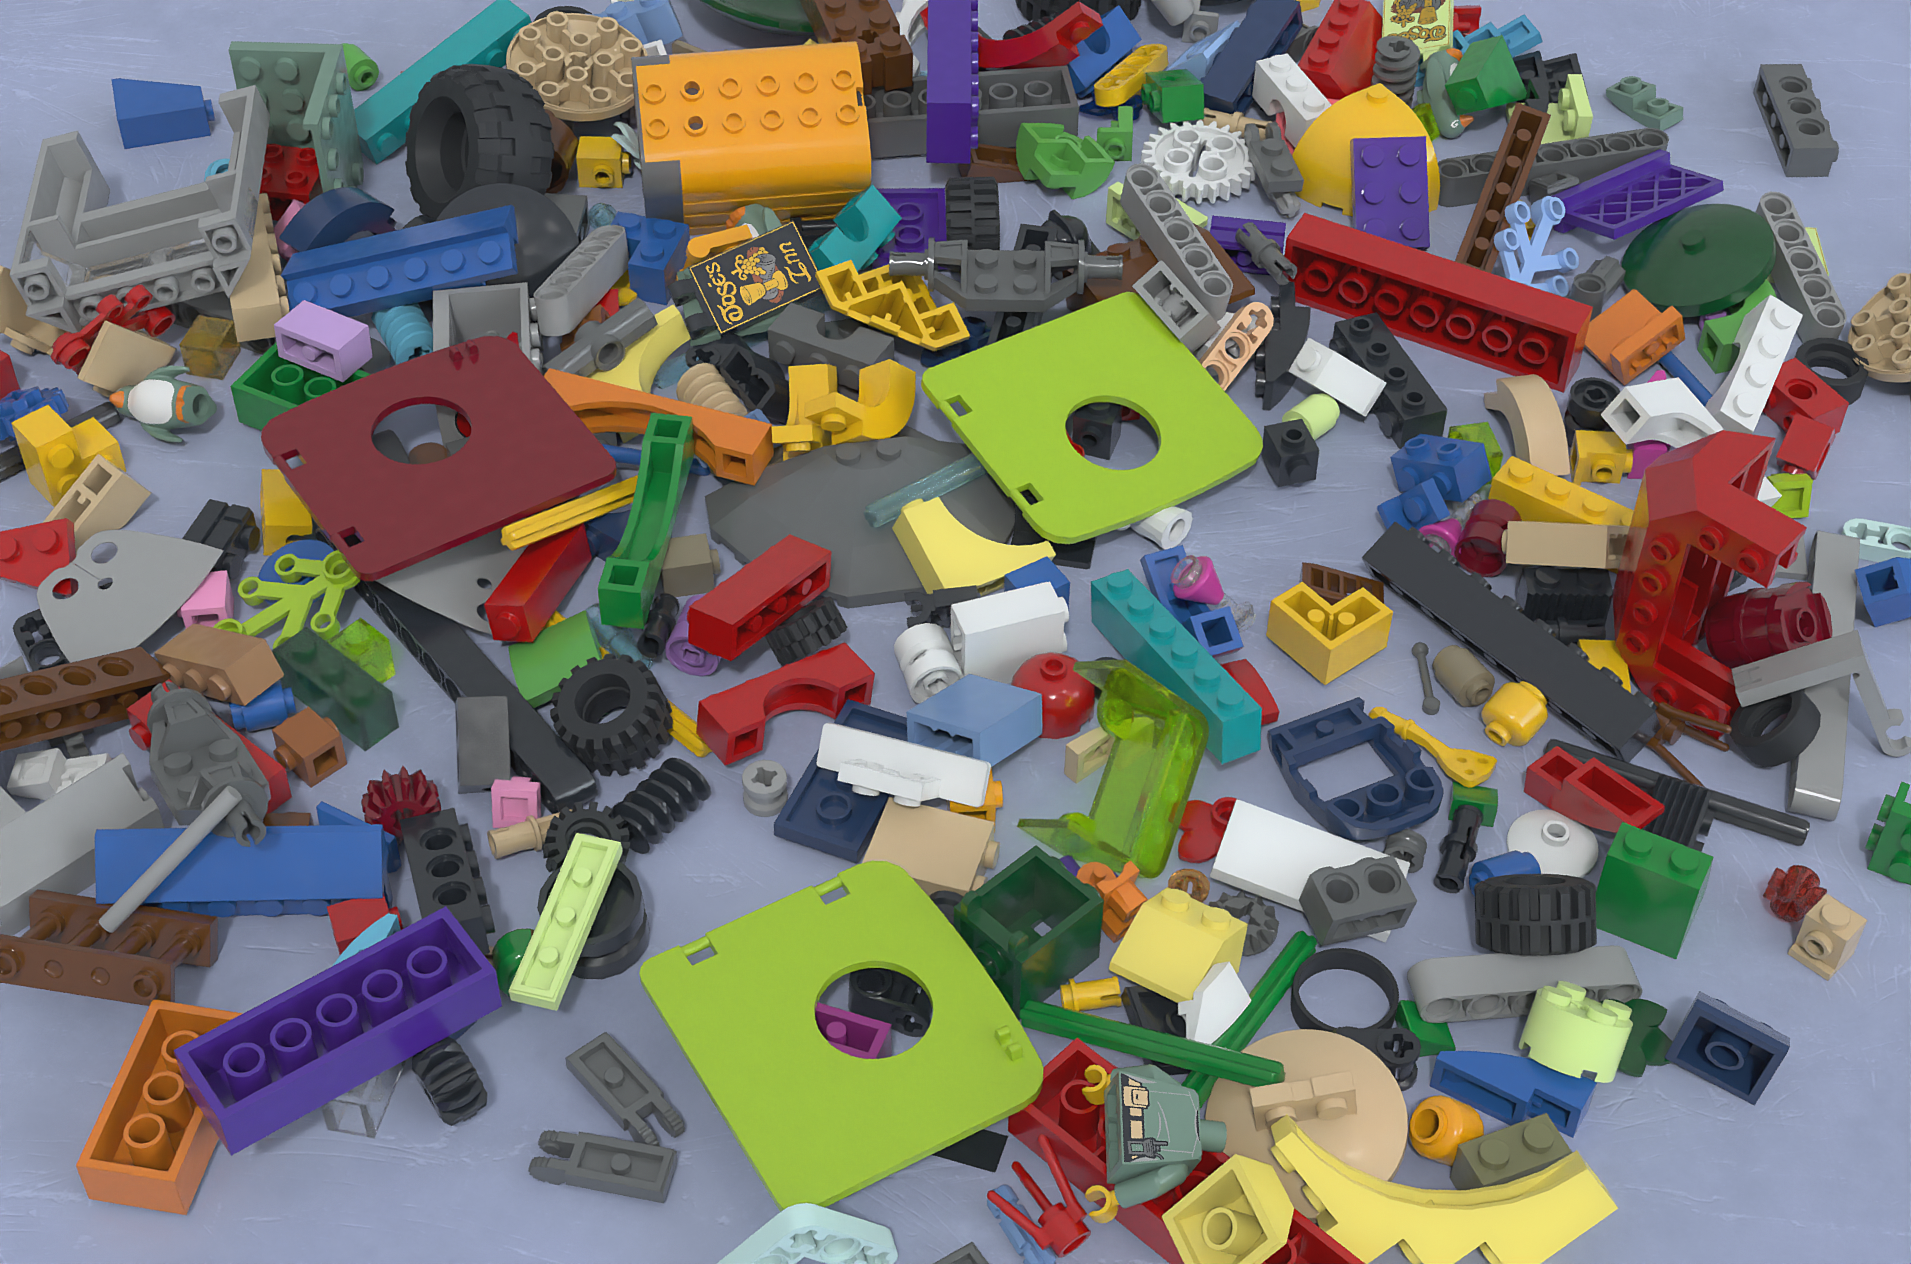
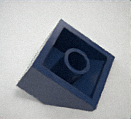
M1699 991L1664 1058L1755 1106L1790 1048V1038L1774 1030L1771 1026L1758 1022L1731 1008L1725 1002L1714 999Z

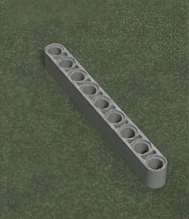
M1817 530L1813 538L1808 564L1807 582L1812 585L1807 588L1812 593H1821L1825 598L1831 614L1832 637L1854 631L1857 592L1855 570L1858 569L1860 539ZM1851 674L1802 689L1818 708L1821 720L1820 728L1814 740L1801 754L1791 760L1788 812L1834 821L1837 817L1843 792Z

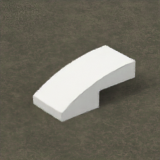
M59 748L17 754L7 790L13 795L47 800L112 758L108 753L66 759Z

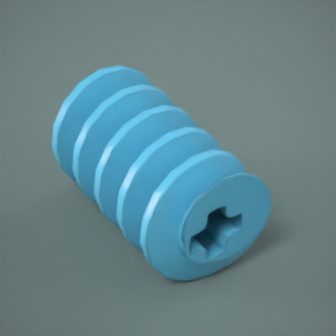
M418 303L373 312L371 319L396 365L433 352V329Z

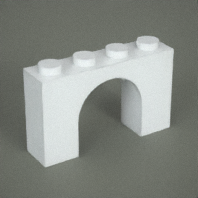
M1679 377L1626 386L1601 414L1626 445L1646 440H1658L1679 448L1724 430ZM1764 476L1757 499L1772 507L1782 495Z

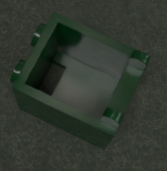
M1035 845L977 890L967 892L961 902L954 906L953 927L980 961L1016 1018L1020 1021V1009L1024 1008L1028 1000L1044 1002L1060 989V985L1068 983V979L1077 976L1099 958L1104 899L1101 898L1098 891L1092 885L1084 884L1070 873L1061 860L1054 856L1050 857ZM1042 922L1051 928L1044 936H1041L1034 930Z

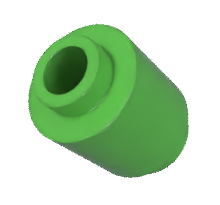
M342 43L350 87L357 91L370 88L378 78V65L358 46Z

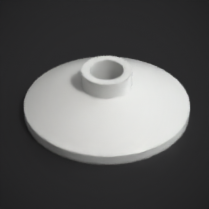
M1548 809L1531 811L1517 818L1511 825L1506 840L1508 852L1517 850L1521 853H1531L1539 863L1541 874H1559L1583 878L1594 868L1599 852L1596 837L1587 825Z

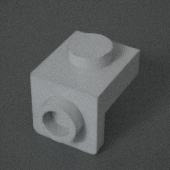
M1193 0L1194 10L1184 22L1180 23L1184 24L1182 42L1196 43L1216 32L1219 14L1199 11L1201 0Z

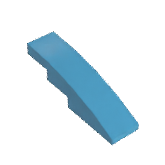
M1525 14L1499 29L1492 22H1489L1463 37L1458 29L1453 32V48L1462 51V55H1464L1472 42L1503 35L1512 58L1543 41L1540 32ZM1423 58L1418 61L1415 87L1423 86L1425 74L1420 69Z

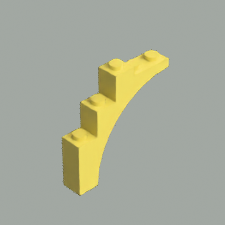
M1288 1114L1271 1125L1275 1141L1271 1151L1287 1173L1290 1174L1296 1170L1307 1183L1302 1189L1308 1200L1319 1212L1316 1215L1319 1228L1365 1264L1373 1261L1396 1243H1398L1412 1264H1455L1478 1246L1491 1264H1541L1618 1209L1608 1189L1577 1150L1542 1171L1505 1184L1470 1190H1432L1384 1181L1345 1164L1316 1144Z

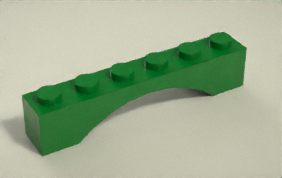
M651 413L643 438L637 485L628 523L617 549L606 559L597 588L601 625L637 629L645 628L695 454L691 416Z

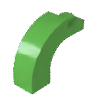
M1765 280L1751 295L1728 307L1727 309L1732 315L1704 322L1697 351L1715 374L1732 370L1740 352V348L1734 345L1733 342L1745 315L1770 294L1776 297L1775 291L1768 280Z

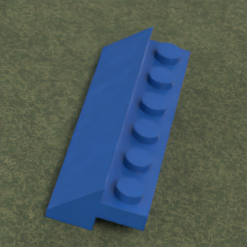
M512 205L294 253L280 275L287 281L289 310L291 311L305 300L343 316L353 317L431 300L435 290L486 286L485 281L518 274L514 244L519 243L515 209Z
M383 825L265 826L266 835L257 845L254 844L249 834L246 835L251 847L241 846L235 837L227 838L210 832L140 904L223 918L248 915L273 917L277 915L310 914L321 916L328 914L327 906L351 899L383 898L384 894L388 908H392L393 896L387 873L389 853ZM187 828L96 829V904L115 903Z

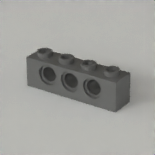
M1761 64L1753 95L1785 176L1828 177L1832 162H1836L1838 159L1839 146L1837 141H1834L1832 138L1829 121L1822 114L1821 103L1815 97L1812 90L1811 79L1807 78L1802 64Z

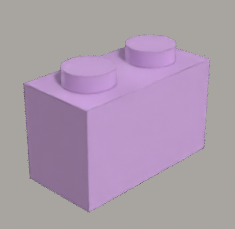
M302 301L274 324L279 357L341 382L348 379L372 358L368 325L308 301Z

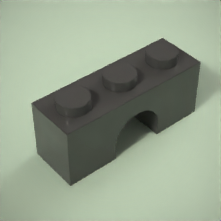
M792 302L768 328L770 359L788 366L815 364L836 366L837 383L858 391L860 369L888 359L894 361L893 337L859 326L847 338L838 340L828 339L825 333V314Z

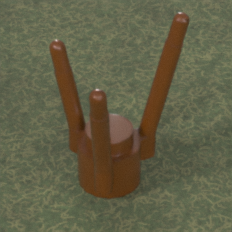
M1655 701L1654 703L1657 706L1655 712L1661 729L1645 746L1654 750L1685 781L1705 787L1663 744L1666 742L1671 745L1675 744L1683 733L1704 744L1727 752L1730 749L1727 743L1686 725L1685 722L1725 734L1731 733V726L1676 709L1665 702L1658 703Z

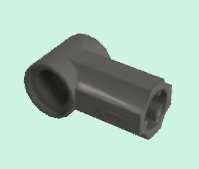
M1606 255L1604 259L1595 260L1586 273H1581L1574 277L1569 299L1593 307L1590 322L1601 314L1603 305L1623 282L1625 270L1620 266L1619 260Z

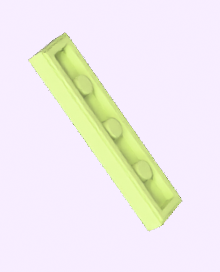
M580 833L575 834L508 991L511 1001L555 1011L558 1010L622 855L621 842Z

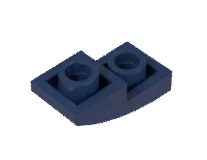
M965 317L962 320L970 334L969 339L937 351L923 348L920 363L928 367H934L987 346L992 328L987 326L986 322L980 318Z

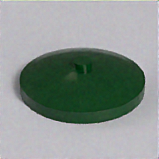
M1731 204L1692 206L1653 222L1633 239L1626 249L1621 267L1625 270L1623 281L1627 293L1634 289L1637 290L1661 313L1673 306L1682 317L1706 315L1728 308L1756 291L1773 270L1777 250L1771 227L1756 212Z

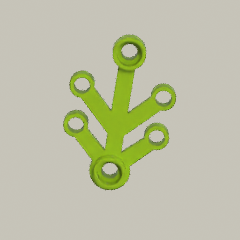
M338 550L328 554L323 561L300 559L293 554L281 556L276 561L274 568L285 583L261 581L258 577L254 576L245 578L238 586V594L247 605L256 606L265 599L277 600V602L242 624L238 620L228 618L219 621L213 628L254 637L287 617L281 635L273 643V650L282 662L292 663L297 661L303 653V646L299 642V638L312 602L325 593L320 612H317L312 617L310 626L318 638L322 640L334 638L340 631V623L336 615L345 590L354 587L361 580L354 575ZM294 565L291 570L284 572L289 566ZM302 576L315 577V579L305 585L287 584L298 581ZM254 588H257V590L254 593L248 594L249 591H251ZM330 622L327 627L320 628L324 623ZM293 645L290 650L283 652L287 646Z

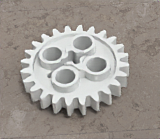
M1201 119L1197 121L1196 125L1183 121V126L1181 127L1172 122L1170 123L1169 130L1159 127L1158 135L1150 134L1149 142H1144L1141 163L1154 167L1173 195H1182V202H1186L1189 197H1195L1197 204L1202 202V198H1208L1211 203H1215L1217 196L1228 201L1230 192L1238 196L1241 195L1242 188L1249 189L1250 182L1255 181L1256 176L1255 168L1248 156L1245 139H1241L1242 132L1229 133V125L1221 129L1216 128V121L1210 123L1209 126H1204ZM1206 145L1205 151H1203L1200 156V152L1203 146ZM1198 168L1196 176L1193 177V172Z

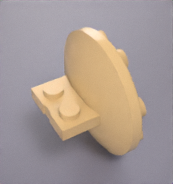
M554 11L549 13L547 17L522 27L515 35L507 50L506 69L513 70L520 77L529 81L533 89L538 91L544 101V109L550 110L556 118L571 121H596L619 115L634 106L631 57L648 56L641 41L630 31L620 26L614 18H602L579 13L564 14L563 12Z
M1899 273L1891 277L1887 286L1877 292L1852 317V325L1848 334V343L1852 345L1854 352L1858 356L1868 359L1869 365L1860 360L1864 369L1869 372L1868 376L1884 382H1911V273ZM1855 357V359L1853 358V360L1855 361V363L1859 365V363H1858V362H1859L1858 358H1856V357Z
M1299 1029L1276 1033L1252 1043L1240 1052L1281 1062L1286 1073L1284 1082L1260 1087L1218 1078L1207 1102L1205 1120L1223 1121L1225 1123L1227 1140L1223 1152L1230 1158L1237 1154L1272 1165L1293 1207L1313 1223H1318L1316 1215L1319 1212L1303 1192L1302 1187L1307 1183L1296 1170L1290 1174L1287 1173L1271 1151V1147L1275 1145L1271 1125L1286 1114L1316 1144L1351 1167L1388 1182H1392L1400 1168L1408 1138V1117L1403 1094L1396 1079L1386 1065L1373 1052L1350 1038L1328 1031Z

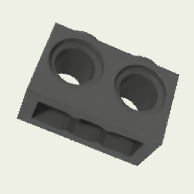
M1394 855L1378 859L1366 857L1352 865L1339 868L1327 866L1314 871L1309 875L1299 902L1320 945L1325 946L1404 927L1417 903V899Z

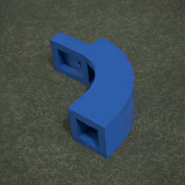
M1183 545L1147 554L1140 559L1151 593L1214 659L1236 653L1244 647L1230 606L1211 611L1204 603L1179 599L1175 596L1173 591L1175 579L1182 568L1189 563Z

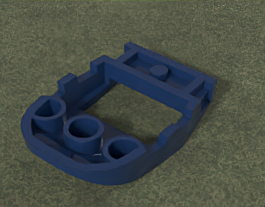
M1360 697L1268 730L1269 750L1294 799L1328 830L1337 836L1350 840L1379 838L1423 823L1438 813L1444 794L1442 782L1433 767H1426L1420 759L1422 750L1413 740L1404 742L1394 733L1395 726L1385 717L1380 716L1372 719L1364 713L1365 701ZM1367 741L1394 775L1324 802L1318 797L1317 790L1308 779H1303L1298 771V767Z

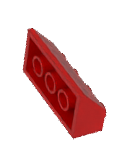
M1333 1L1298 63L1299 68L1326 99L1341 100L1348 95L1372 86L1371 81L1374 75L1373 67L1376 63L1377 41L1382 38V16L1370 1Z

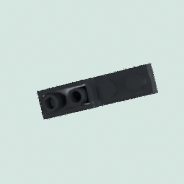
M1295 282L1279 285L1278 296H1271L1270 310L1276 321H1273L1272 330L1265 337L1263 345H1259L1255 351V368L1262 369V371H1256L1255 394H1262V410L1270 411L1292 388L1297 377L1288 372L1307 341L1311 307L1295 306Z

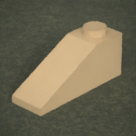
M97 454L42 523L63 518L74 523L77 556L79 547L94 534L106 530H119L125 526L151 492L100 454Z

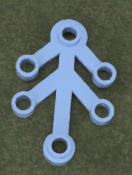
M1546 196L1533 202L1531 209L1523 201H1517L1508 205L1505 209V217L1511 228L1496 233L1494 244L1500 253L1507 279L1564 297L1569 292V286L1566 279L1561 275L1551 277L1545 280L1544 283L1530 284L1534 273L1554 270L1566 273L1576 269L1579 265V257L1572 248L1563 249L1556 252L1555 255L1541 256L1552 226L1559 224L1565 215L1564 204L1559 198ZM1531 213L1536 227L1529 241L1525 222L1529 221ZM1516 249L1521 262L1520 268H1518L1513 252Z

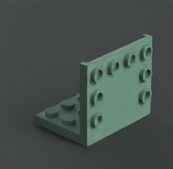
M231 41L228 51L236 88L241 89L256 85L270 113L266 144L314 148L323 193L335 188H357L358 185H362L364 180V163L343 44Z

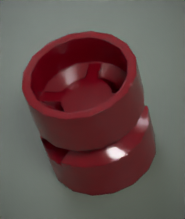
M1485 499L1473 506L1454 552L1456 559L1463 569L1471 574L1476 572L1482 577H1493L1501 574L1508 564L1506 563V554L1502 551L1503 532L1505 529H1508V521H1522L1520 514L1513 506L1496 499Z

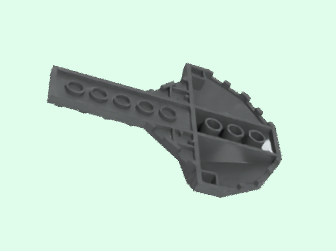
M852 318L825 322L826 338L834 340L851 336L859 326L869 328L867 324ZM837 383L839 394L858 402V390ZM906 425L900 432L890 438L823 446L766 467L755 486L733 481L705 496L711 539L718 545L723 543L733 551L735 559L741 565L750 563L789 534L832 551L829 588L819 595L831 596L832 599L837 600L838 606L847 609L904 602V593L907 592L927 594L892 529L901 514V508L916 499H923L926 502L939 497L951 515L967 529L983 538L1006 545L1014 531L1016 503L1004 493L966 444L938 441ZM1029 489L1020 492L1023 496L1033 497Z

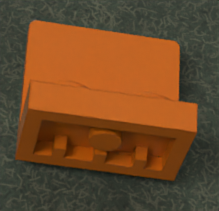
M1634 289L1589 322L1584 347L1625 386L1686 339L1683 318L1673 306L1661 313Z

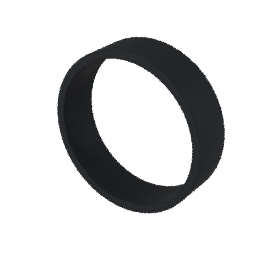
M1332 948L1313 954L1298 968L1294 977L1290 1006L1292 1016L1300 1029L1328 1032L1335 1029V1027L1329 1026L1315 1018L1305 1008L1299 995L1300 987L1308 978L1319 972L1332 969L1354 971L1373 980L1385 993L1390 1010L1382 1020L1366 1028H1392L1398 1007L1399 989L1391 971L1377 958L1355 949Z

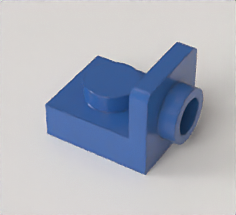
M1433 478L1377 506L1386 529L1394 522H1397L1406 530H1409L1411 527L1419 530L1423 526L1439 522L1451 515Z

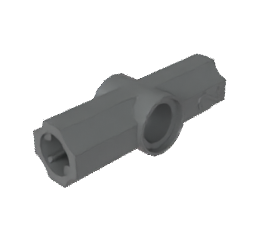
M638 297L603 323L594 320L583 324L575 334L574 344L543 365L542 369L544 373L551 368L583 377L588 376L597 368L603 371L612 370L622 362L626 347L658 325L656 318L647 305Z

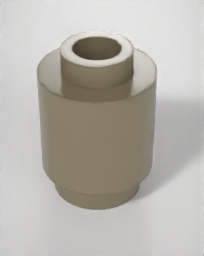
M1450 645L1436 655L1432 665L1436 679L1462 706L1472 707L1474 705H1481L1490 698L1495 678L1468 649L1460 648L1458 645Z

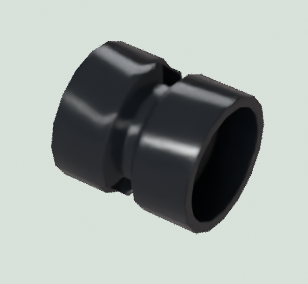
M1590 377L1580 379L1571 386L1563 419L1569 447H1572L1575 430L1614 432L1601 416L1603 411L1620 393L1619 388L1605 379Z

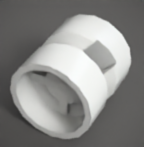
M924 623L915 625L905 630L897 638L894 644V653L899 667L904 674V680L909 693L915 702L922 703L964 677L947 633L937 624Z

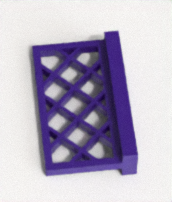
M1659 149L1551 196L1559 198L1565 207L1564 217L1559 224L1553 226V230L1566 233L1579 227L1615 240L1724 191L1723 180L1672 165L1670 162V152Z

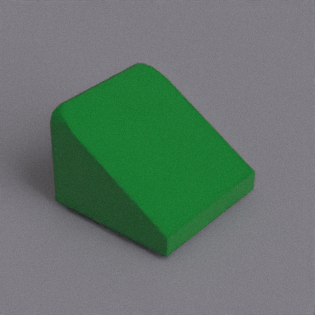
M1453 782L1448 820L1453 821L1454 811L1458 809V806L1472 805L1483 813L1481 825L1493 827L1498 809V789L1481 786L1468 788L1460 783Z
M1409 1000L1399 1001L1395 1016L1397 1027L1405 1028L1419 1038L1421 1044L1419 1057L1438 1055L1440 1051L1456 1050L1447 1022L1428 1023L1423 1021L1415 1002Z

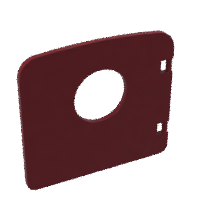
M483 336L472 340L469 339L466 342L408 360L341 386L272 418L263 427L261 433L262 446L268 458L278 467L285 481L329 541L333 542L354 575L364 581L381 579L612 481L617 473L614 458L522 350L511 340L499 336ZM434 404L451 408L462 414L472 427L468 441L459 451L443 460L427 464H406L394 461L381 454L372 442L376 427L385 417L399 409L413 405ZM298 456L303 465L291 469L286 460ZM355 533L361 543L349 547L343 538Z

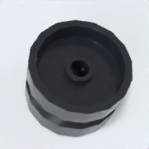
M618 862L572 973L573 976L581 979H605L621 974L639 960L648 945L650 926L645 911L642 891L637 876L623 863ZM561 867L550 874L540 889L537 905L539 916L543 912Z

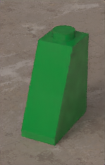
M1503 35L1472 42L1445 84V88L1458 116L1526 99L1527 94Z

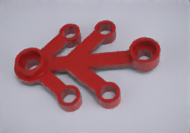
M139 284L126 294L124 300L128 305L125 307L114 294L103 298L96 306V311L99 314L80 332H66L55 340L52 345L51 359L56 365H63L66 369H72L79 375L105 320L134 332L144 328L151 337H158L172 326L175 321V315L166 306H161L139 312L138 317L130 319L136 312L145 308L153 297L142 284Z

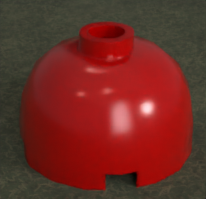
M1054 652L1035 655L1026 660L1012 678V686L1042 694V734L1038 736L1039 738L1060 739L1073 736L1080 732L1082 724L1087 722L1088 719L1090 722L1094 716L1096 693L1094 682L1086 667L1074 657Z

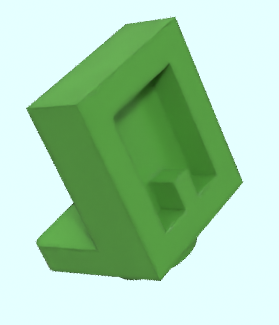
M1118 106V121H1111V127H1099L1097 129V143L1113 161H1132L1133 107Z

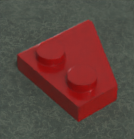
M67 518L0 532L1 580L12 583L18 582L30 588L38 589L42 581L54 570L68 566L76 558L74 523ZM73 578L63 579L54 586L52 592L70 598L78 591V581Z

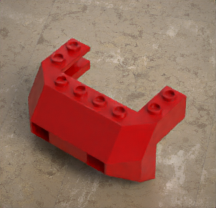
M1722 430L1660 455L1645 469L1615 580L1612 599L1615 644L1641 692L1653 702H1665L1676 709L1730 726V721L1736 709L1740 706L1735 690L1732 669L1698 650L1695 646L1706 637L1707 615L1712 606L1728 595L1735 570L1768 588L1773 582L1778 565L1787 569L1796 561L1798 556L1796 549L1807 527L1757 499L1776 438ZM1691 724L1696 729L1718 740L1725 734Z

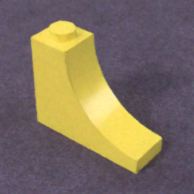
M673 304L654 315L658 325L625 348V356L617 367L608 371L597 368L586 377L651 393L653 380L661 365L677 348L691 339L683 318ZM616 432L623 443L639 435V433Z
M939 497L926 502L923 499L909 502L901 508V514L892 527L927 594H933V590L976 585L982 597L1004 588L1005 574L1046 556L1052 561L1056 556L1049 541L1033 545L1016 546L997 543L975 534L951 515Z

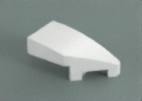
M1230 961L1217 963L1212 966L1194 991L1193 1000L1178 1002V1015L1182 1016L1186 1022L1187 1039L1212 1044L1236 1021L1252 1001Z

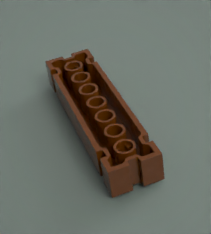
M800 0L819 44L857 42L863 80V96L872 94V87L883 85L885 91L913 86V51L905 35H900V24L888 0Z

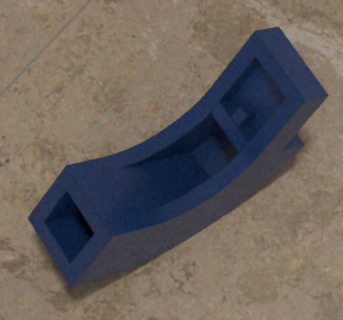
M353 187L335 188L320 194L302 207L288 223L279 239L295 251L302 252L343 243L354 234L362 231H369L373 235L396 231L394 227L397 221L390 217L395 209L361 189Z

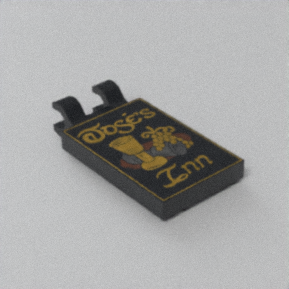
M794 220L688 267L692 278L681 279L668 285L669 294L676 307L696 298L703 313H696L684 319L692 340L699 339L716 329L721 338L737 333L783 312L791 302L799 305L823 294L815 277L818 269Z

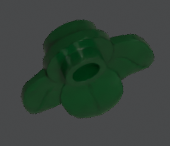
M1607 999L1622 1003L1632 1009L1629 1019L1632 1021L1633 1026L1617 1068L1618 1070L1629 1076L1642 1077L1646 1065L1663 1066L1672 1063L1664 1058L1672 1040L1659 1028L1667 1014L1665 1007L1645 999H1631L1625 1003L1615 999Z

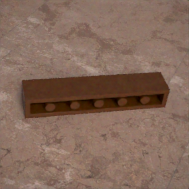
M1516 103L1455 262L1488 273L1492 272L1499 254L1494 244V236L1496 233L1509 228L1510 224L1506 220L1505 209L1508 205L1520 199L1551 114Z

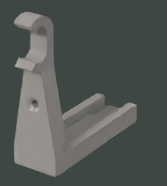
M1858 630L1732 669L1736 694L1742 707L1852 674L1883 752L1893 757L1905 756L1911 753L1910 737L1904 736L1901 739L1893 740L1886 733L1889 727L1900 726L1904 721L1901 709L1887 710Z

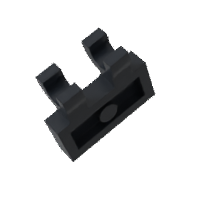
M976 585L933 590V594L926 595L920 592L904 593L906 604L911 605V613L913 616H916L907 618V627L911 628L924 623L937 624L938 626L944 625L945 628L951 627V605L981 598Z

